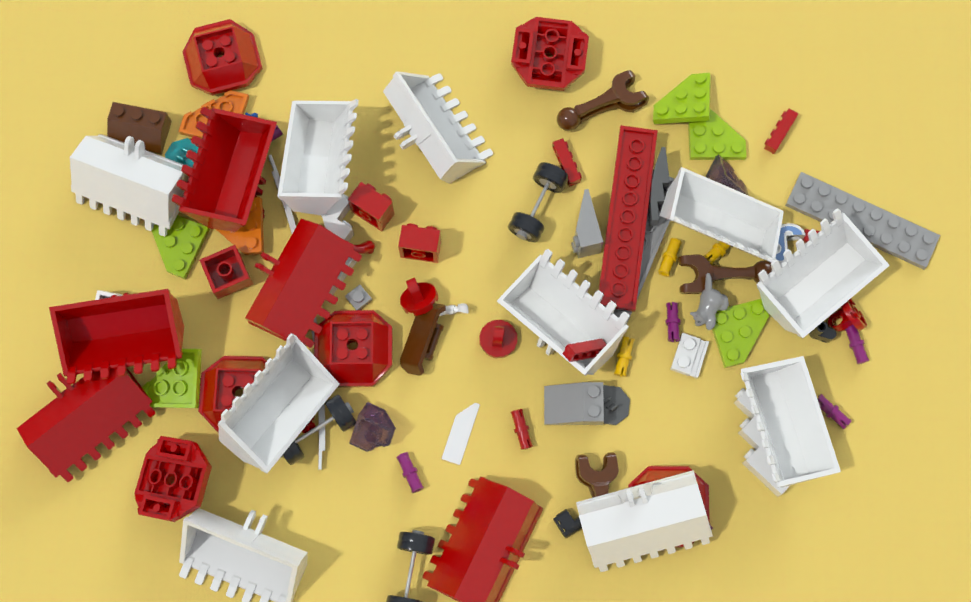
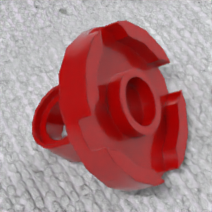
M415 277L407 280L408 288L400 297V304L405 313L408 314L409 312L413 313L414 316H418L434 308L433 304L435 301H438V293L435 287L427 282L417 283Z
M851 298L828 319V324L837 332L843 331L851 325H854L859 331L867 327L863 314L854 306L856 304ZM842 318V322L835 326V321Z
M504 320L488 322L480 332V346L488 356L504 358L516 348V330L509 322Z

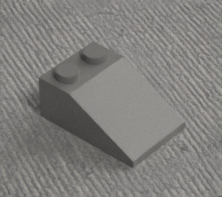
M589 189L584 190L575 236H573V242H571L573 253H577L578 258L599 254L603 245Z
M603 382L544 386V425H603Z

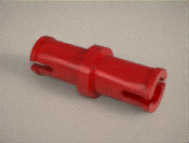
M523 409L512 411L511 414L515 425L514 432L517 433L520 449L524 450L533 447L528 432L529 425H526Z

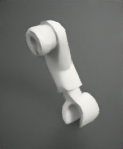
M461 303L458 306H446V311L440 313L439 316L452 315L456 312L468 314V305Z

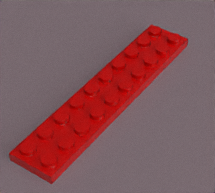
M620 125L599 291L603 293L600 303L605 307L610 301H613L617 305L615 309L634 312L636 310L658 130Z

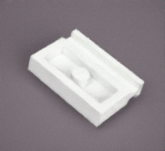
M682 333L670 370L697 379L709 341H703L700 338Z

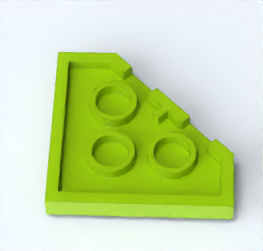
M710 73L691 74L654 105V124L710 121Z
M711 109L710 121L688 122L690 160L746 159V140Z
M177 215L172 227L168 229L167 235L164 237L159 234V225L154 224L152 233L166 271L186 280L210 229Z
M762 299L731 306L725 311L719 310L716 312V323L712 331L724 368L743 364L769 317L768 312L764 309Z
M182 349V358L177 359L176 368L168 369L166 363L156 373V376L142 387L153 401L149 404L151 407L199 408L202 349Z

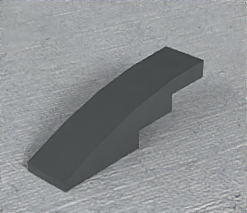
M661 147L652 174L648 205L649 226H657L659 222L658 207H662L665 200L663 189H667L670 184L665 147Z

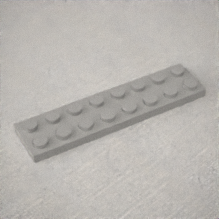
M803 172L799 174L785 206L819 222L827 219L829 224L834 220L833 211L838 208L841 213H845L873 247L923 270L927 267L940 235Z

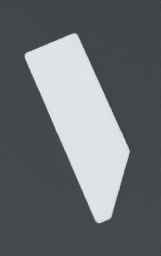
M474 403L455 416L442 456L443 460L458 465L461 464L480 404Z

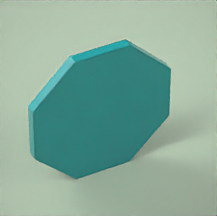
M188 138L172 142L165 153V158L193 167L194 162L187 158L186 154L188 150L197 153L199 147L191 143V140Z

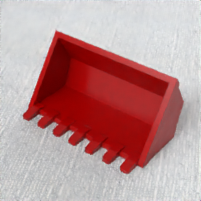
M202 107L200 113L208 121L207 124L201 121L196 123V128L203 133L202 139L197 136H192L191 143L199 148L197 153L192 150L187 151L186 157L192 160L194 164L192 168L188 165L182 166L181 171L188 175L189 179L188 182L183 180L177 181L176 186L185 192L183 197L174 194L172 202L180 206L178 211L190 216L210 229L236 232L239 228L246 225L254 196H262L263 190L258 187V184H266V180L261 176L277 122L211 108L210 110Z
M300 219L278 260L264 252L261 253L260 256L264 260L274 265L270 270L260 263L255 264V268L269 276L245 319L249 324L284 341L292 333L306 347L312 348L314 341L305 337L309 329L318 334L321 332L322 327L313 322L316 315L324 319L329 318L330 312L321 306L325 300L333 305L337 303L338 298L329 293L332 286L340 290L345 289L346 284L337 279L340 272L352 276L354 269L345 263L348 258L359 262L362 255L353 250L355 245L340 238L320 224Z
M169 289L136 294L124 293L123 296L111 295V298L49 307L64 377L67 376L68 385L75 384L78 374H84V382H90L93 379V373L100 371L102 380L109 378L110 369H117L118 377L125 376L127 367L134 366L135 374H141L144 364L151 363L152 372L159 371L160 362L168 361V369H174L177 365V359L182 358L184 323L178 301L170 293Z
M128 368L126 375L123 377H118L117 369H110L109 378L102 380L100 371L93 373L92 381L84 382L82 377L73 385H68L67 379L63 374L59 373L57 375L58 380L65 385L66 389L61 392L53 382H47L46 384L57 397L16 428L27 448L48 468L55 478L61 475L66 482H70L74 478L68 471L70 466L74 464L80 471H84L87 468V464L81 459L84 455L88 453L94 460H98L101 457V454L95 448L98 444L102 442L107 449H112L115 446L114 442L109 438L112 433L116 432L124 439L128 436V432L123 427L126 422L130 421L135 428L142 425V422L136 416L140 411L143 410L148 417L155 415V411L149 405L153 401Z
M480 476L479 480L470 479L468 486L474 488L471 496L463 494L460 499L467 504L464 511L455 509L453 516L459 519L456 527L448 524L445 529L446 532L452 535L448 542L440 540L438 547L444 550L441 558L433 555L430 560L432 564L437 565L433 574L425 571L422 576L423 579L429 581L428 587L458 602L500 601L514 570L519 568L517 563L520 557H524L525 553L523 551L543 511L541 506L528 497L507 486Z

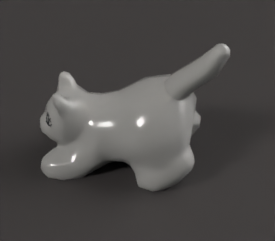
M710 273L706 274L705 289L700 296L697 311L690 312V315L695 320V325L701 326L706 324V329L708 330L713 329L715 326L716 312L719 310L725 311L729 305L728 297L712 288Z

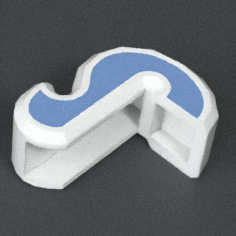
M790 223L781 225L775 258L780 264L785 261L783 253L788 249L787 241L803 240L806 236L800 226Z

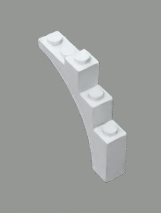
M343 193L342 198L322 218L326 229L340 238L350 241L354 235L352 226L343 220L350 210L349 197ZM348 258L345 264L353 268L356 261ZM340 272L337 279L343 282L347 275ZM332 286L329 293L333 295L338 288Z
M742 388L735 395L737 400L734 404L751 420L746 418L739 427L742 429L738 434L755 449L751 448L744 455L746 460L742 464L778 497L789 486L778 488L773 480V472L767 461L766 450L762 445V437L760 431H758L757 421L751 409L750 398H748L746 390Z

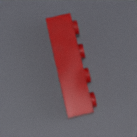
M788 108L787 112H783L781 115L782 120H778L775 125L777 126L776 130H772L770 133L771 138H767L764 143L766 145L765 150L775 154L799 113Z
M564 138L552 142V148L561 169L569 176L567 182L569 187L580 183L582 176L576 169L577 164L573 162V155L568 150L567 141H564Z
M602 338L568 344L562 354L569 362L594 358L607 344Z

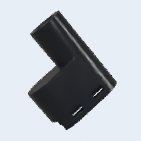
M823 321L809 335L813 339L829 343L836 337V331L828 327L827 323Z
M566 509L553 518L565 539L582 529L579 516L573 520Z

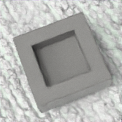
M358 285L345 295V298L355 310H361L372 301V298L361 285Z

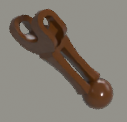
M627 70L617 74L613 78L612 87L597 98L576 105L574 108L566 107L560 110L557 115V123L561 129L572 131L579 124L599 113L614 109L634 112L648 103L649 96L645 91L633 93L627 90L635 81L633 71Z
M700 254L683 255L678 258L680 266L691 267L696 275L692 283H685L680 286L681 294L701 293L705 289L707 273H710L712 282L725 279H753L758 283L760 281L759 272L765 270L767 275L772 272L769 261H759L754 266L745 268H725L711 265Z
M608 452L604 456L603 469L601 471H596L590 467L586 455H577L575 458L576 478L580 483L589 488L592 498L608 494L609 483L617 477L619 472L616 454Z

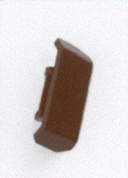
M434 303L432 310L415 316L400 358V365L407 373L421 376L424 373L423 360H433L441 331L444 329V326L438 324L437 321L440 313L446 311L445 305Z

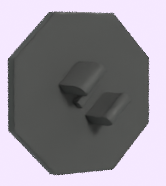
M603 385V424L617 425L629 415L630 399L620 387Z

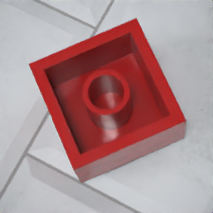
M360 182L348 198L351 212L381 232L395 214L392 199L384 193L381 195L376 192V188L369 183L364 184Z
M412 223L402 225L398 245L400 258L438 263L441 247L440 230L432 226L422 228Z
M232 245L199 260L212 292L217 299L253 285L236 245Z

